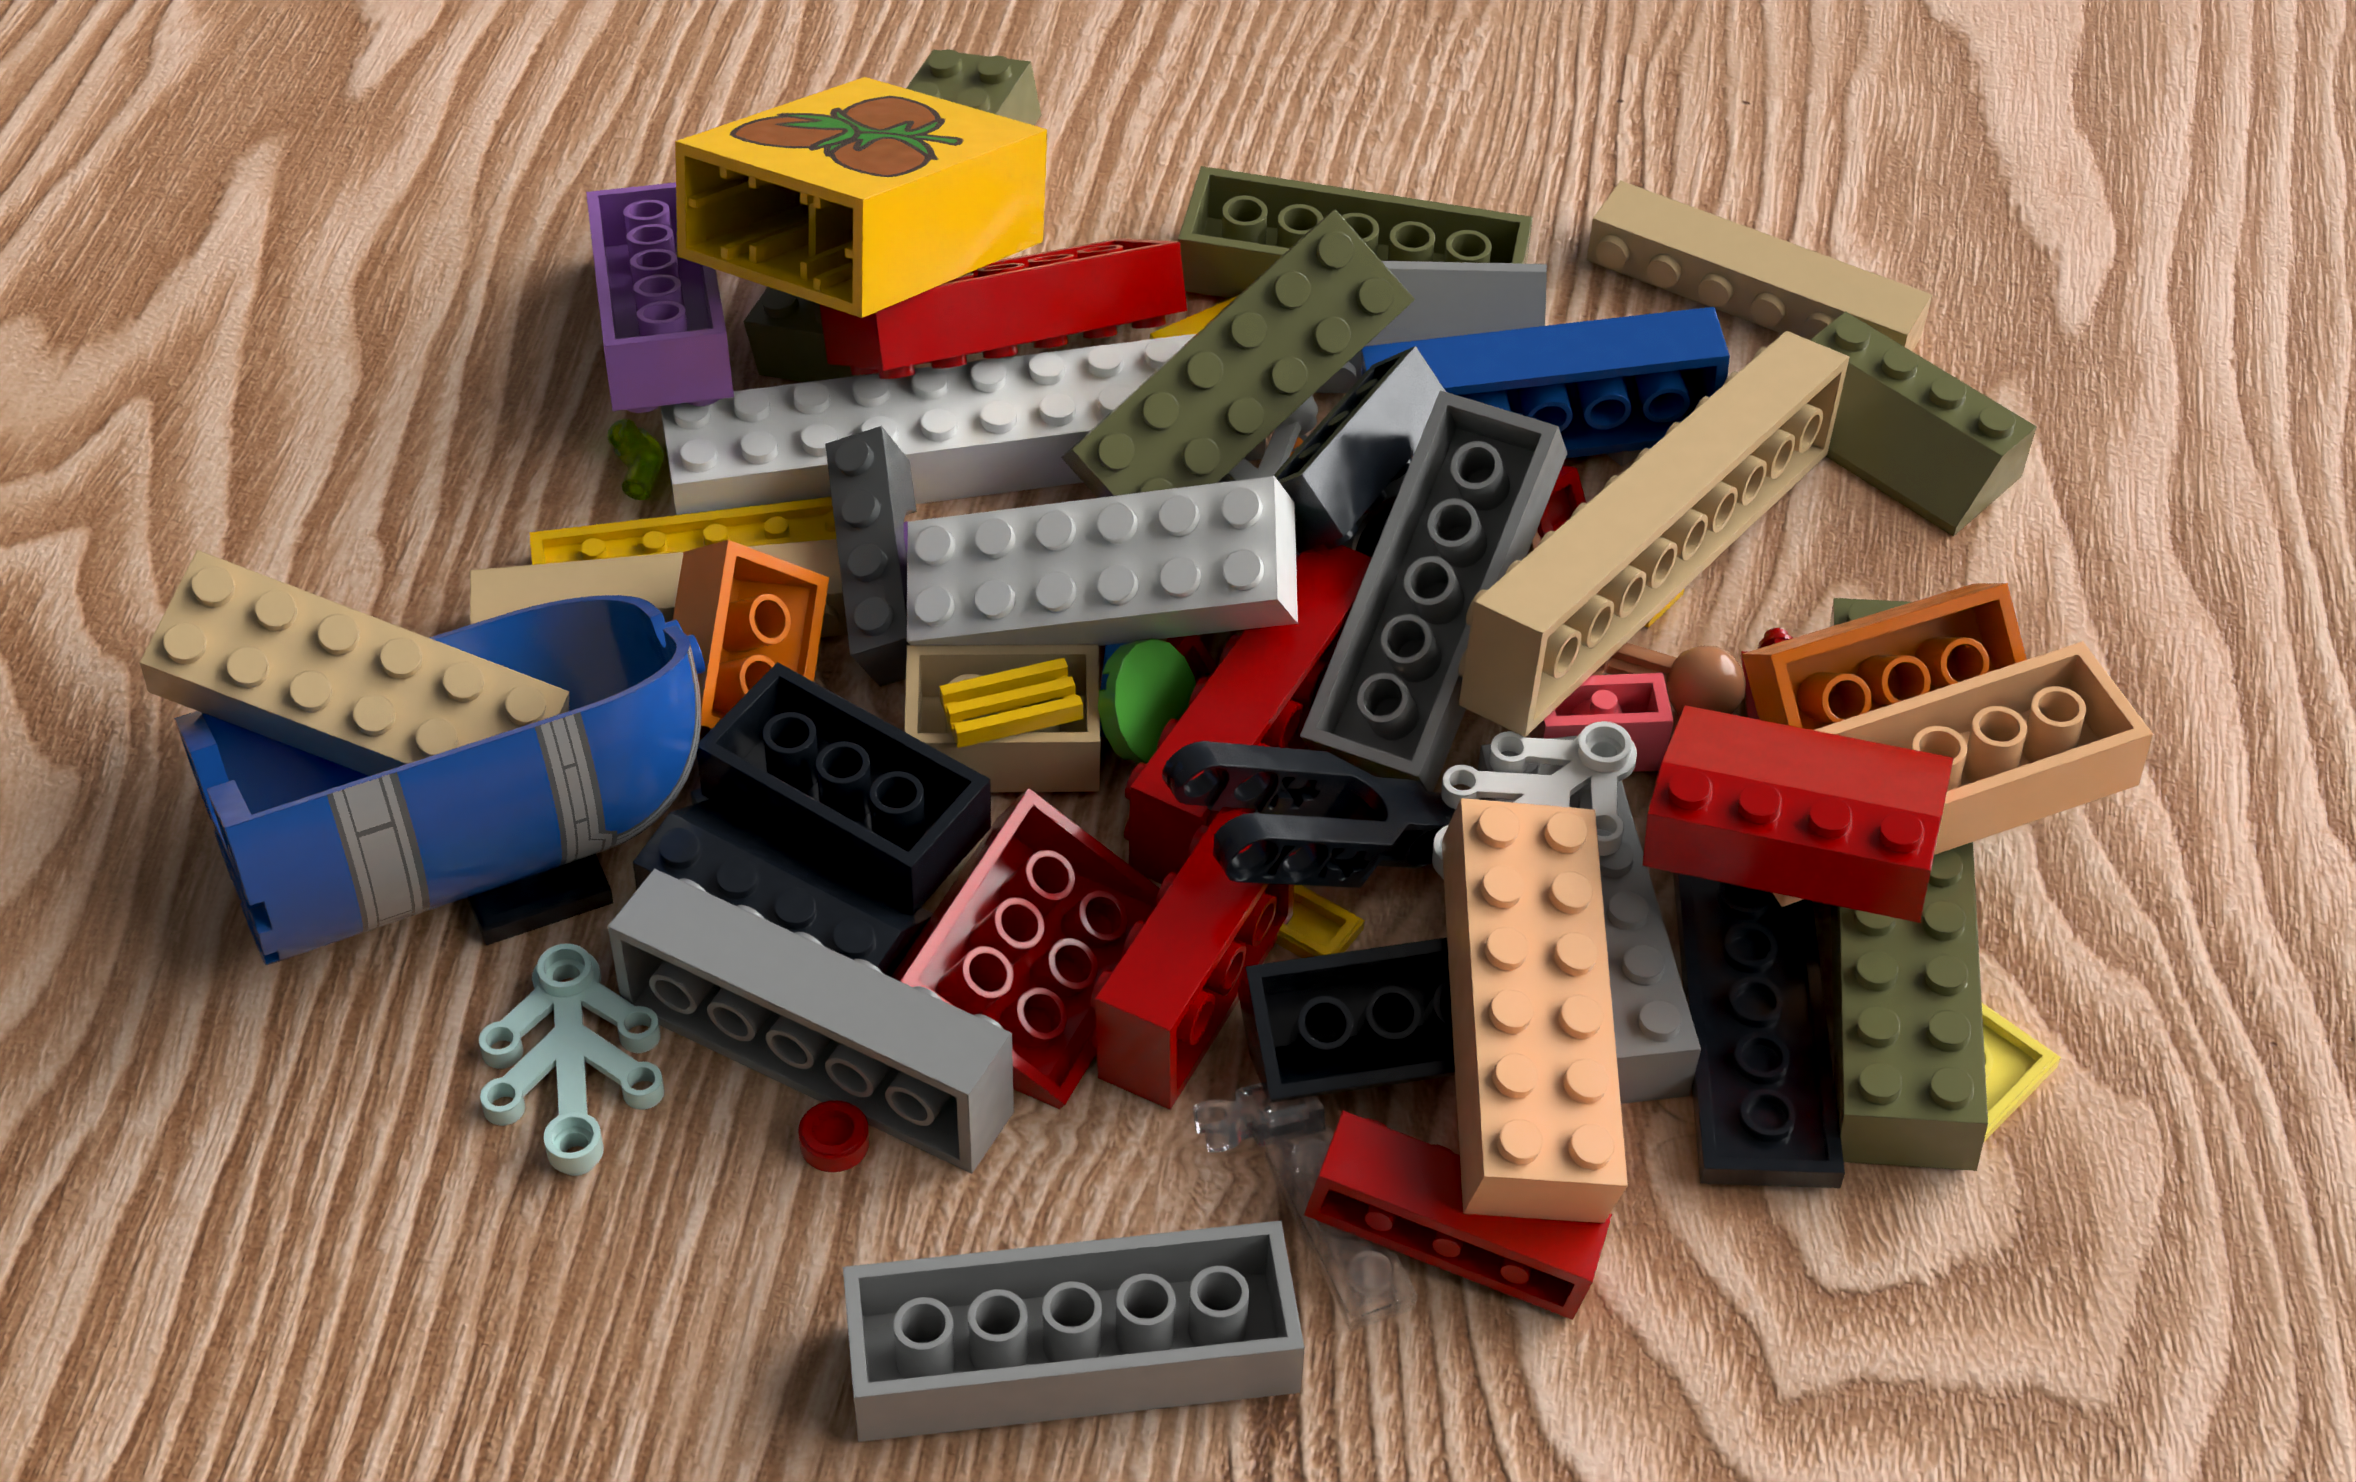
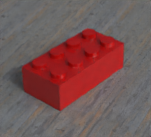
M1223 807L1210 826L1202 824L1197 829L1189 845L1186 862L1178 873L1171 871L1165 877L1157 894L1155 909L1146 922L1138 920L1133 925L1124 945L1122 959L1114 971L1109 969L1103 971L1094 986L1090 999V1006L1096 1012V1027L1092 1037V1047L1097 1049L1098 1078L1169 1110L1175 1104L1239 1002L1237 989L1245 966L1258 965L1264 962L1277 941V934L1282 924L1287 925L1293 916L1294 885L1231 881L1213 856L1214 834L1232 818L1248 814L1236 808ZM1251 845L1247 846L1246 848H1244L1243 850H1241L1239 853L1244 852L1245 850H1247L1248 848H1250Z

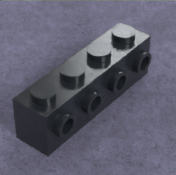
M1416 346L1371 365L1273 475L1295 502L1296 550L1299 554L1321 545H1325L1328 550H1331L1350 540L1359 530L1356 524L1358 519L1380 505L1387 497L1384 491L1386 486L1407 472L1439 391L1446 392Z

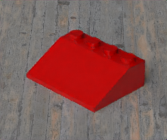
M1685 705L1663 757L1648 810L1642 866L1920 923L1954 758Z
M1028 788L996 818L991 829L986 833L891 977L911 987L920 986L927 988L937 994L944 1002L972 1015L982 1014L998 1022L1003 1029L1011 1032L1013 1089L1057 1109H1061L1066 1105L1097 1053V1049L1092 1047V1037L1096 1027V1012L1090 1006L1094 986L1103 971L1106 969L1114 971L1123 957L1124 945L1131 928L1138 920L1147 921L1156 907V898L1160 888Z

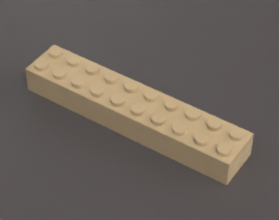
M1785 331L1767 348L1761 347L1754 355L1752 361L1742 370L1732 372L1724 385L1712 396L1703 397L1695 410L1681 423H1673L1665 436L1651 449H1643L1635 462L1621 475H1613L1607 481L1603 490L1590 502L1581 503L1575 509L1571 518L1555 532H1547L1541 539L1538 547L1522 561L1515 560L1509 566L1505 575L1488 590H1480L1470 603L1466 615V623L1471 627L1468 646L1458 667V674L1463 678L1459 705L1526 737L1828 454L1850 356Z

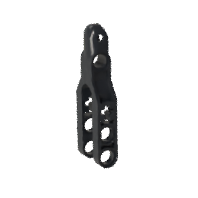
M1201 741L1186 745L1175 752L1168 759L1162 770L1163 780L1179 803L1207 806L1210 811H1221L1223 807L1256 809L1258 813L1242 814L1232 818L1214 834L1213 856L1231 881L1242 883L1361 888L1377 866L1418 868L1433 864L1434 838L1440 829L1449 825L1456 810L1449 807L1443 801L1441 793L1426 792L1420 782L1408 779L1375 777L1327 751ZM1204 771L1203 773H1201V774H1200L1199 776H1197L1196 778L1190 780L1191 778H1193L1194 776H1196L1198 773ZM1251 845L1250 848H1248V849L1245 850L1244 852L1239 853L1241 850H1243V849L1246 848L1247 846ZM1299 848H1301L1298 852H1296L1295 854L1291 855L1293 852H1295L1296 850H1298Z

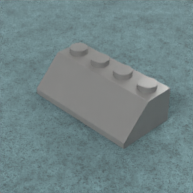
M1382 261L1415 300L1366 346L1545 326L1547 264ZM1361 350L1315 393H1347L1362 377Z

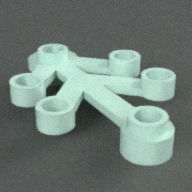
M566 943L555 945L547 949L540 956L532 974L534 990L501 1021L493 1022L481 1031L479 1045L484 1062L490 1067L497 1069L513 1067L502 1078L489 1081L481 1090L480 1100L484 1116L489 1122L499 1126L510 1125L518 1121L524 1114V1096L556 1066L559 1116L551 1120L544 1131V1144L548 1160L556 1170L567 1175L579 1176L594 1168L600 1161L604 1150L600 1126L592 1116L588 1115L585 1062L621 1085L625 1102L635 1109L643 1110L656 1106L664 1096L662 1073L656 1065L650 1062H638L584 1026L582 1006L617 1026L621 1045L633 1053L647 1052L658 1044L661 1034L656 1013L645 1006H634L600 983V967L596 959L584 948ZM573 978V980L560 982L564 979ZM554 1010L555 1028L521 1059L523 1055L521 1038ZM638 1025L649 1027L648 1030L639 1034L628 1032L631 1028ZM499 1041L511 1042L509 1046L502 1049L491 1048L493 1044ZM640 1081L653 1083L652 1086L644 1090L632 1088L634 1084ZM501 1097L513 1098L512 1102L504 1106L492 1104ZM575 1146L584 1147V1149L577 1152H566Z

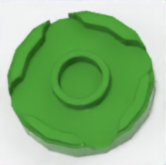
M1157 639L1135 640L1119 646L1107 660L1102 673L1109 674L1106 690H1099L1098 711L1103 732L1117 755L1123 760H1132L1136 764L1140 762L1147 764L1157 751L1158 741L1166 724L1173 718L1179 720L1189 707L1190 697L1196 686L1195 676L1185 657L1170 643Z

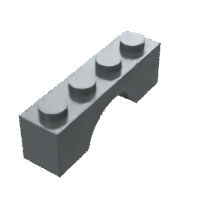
M879 426L826 443L825 447L850 655L882 687L906 679L907 645L910 644L907 642V552L904 540L905 515L916 512L910 461L885 429Z

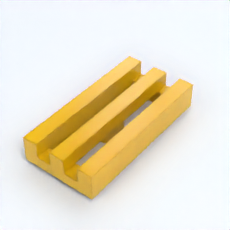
M1065 658L939 686L940 702L957 748L1083 719V703L1080 695H1076V685L1072 676L1068 677V666ZM1060 698L1059 700L1050 701V702H1046V703H1042V704H1037V705H1033V706H1029V707H1024L1025 705H1030V704H1034V703H1038V702H1043V701H1047V700H1051V699ZM999 712L998 714H994V715H990V716H985V717H981V718H977V719H972V720H968V721H964V722H963V720H965V719H969V718H973V717H978V716H982V715H986V714H991V713Z

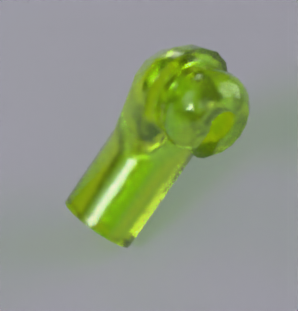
M620 419L609 428L607 439L611 446L615 447L614 452L616 456L628 467L622 483V490L633 499L645 500L650 496L664 461V452L660 444L644 428H637L633 420Z

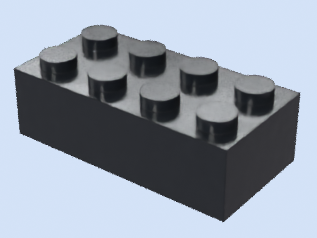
M778 662L699 741L697 760L703 796L912 915L922 907L991 829V779Z

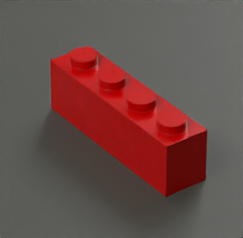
M1344 1110L1340 1116L1303 1214L1314 1220L1572 1320L1593 1282L1612 1218V1214H1609L1604 1223L1465 1214L1463 1213L1460 1155L1455 1154L1452 1150L1442 1145L1426 1143L1390 1129L1377 1120L1362 1118Z

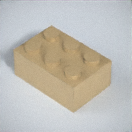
M1099 644L907 645L904 732L991 779V792H1025L1028 788L1034 792L1100 791ZM1065 658L1068 666V677L1072 676L1076 685V695H1080L1083 703L1082 720L957 748L940 702L939 686ZM1060 698L1051 699V700H1047V701H1043V702H1038V703H1034V704H1030V705H1025L1024 707H1029V706H1033V705H1037V704H1042V703H1046V702H1050V701H1055V700H1059ZM995 712V713H991V714H986V715H982V716H978V717H973V718L965 719V720H963V722H964V721H968V720H972V719H977V718L985 717V716H990V715L998 714L999 712Z

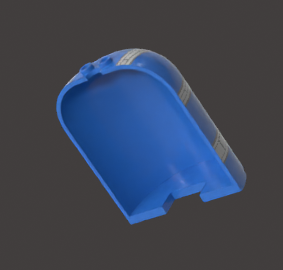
M602 595L565 599L535 605L430 637V639L569 691V711L372 776L199 711L174 718L210 820L214 824L215 837L229 876L233 881L239 899H241L242 911L264 964L267 966L608 850L627 842L650 827L666 812L683 788L693 767L699 745L701 697L697 675L705 672V663L695 636L693 634L686 636L676 619L665 622L663 613L647 600L632 596Z

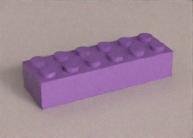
M676 182L586 192L612 411L628 410L634 413H645L663 405L688 403L694 406H706L717 402L719 399L734 397L727 332L716 270L677 257Z

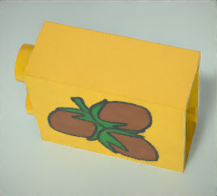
M862 77L675 141L677 257L860 318L866 317L1043 242L1047 129Z

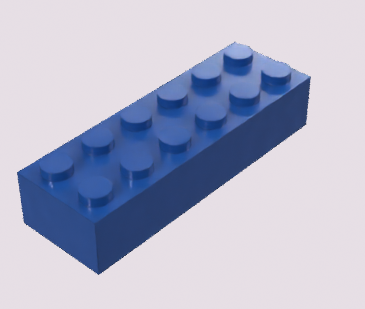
M1715 307L1365 346L1361 349V371L1363 375L1371 365L1416 346L1446 392L1558 426L1567 450L1566 458L1643 450L1645 448L1651 449L1665 436L1673 423H1681L1695 410L1703 397L1712 396L1724 385L1728 378L1730 354Z

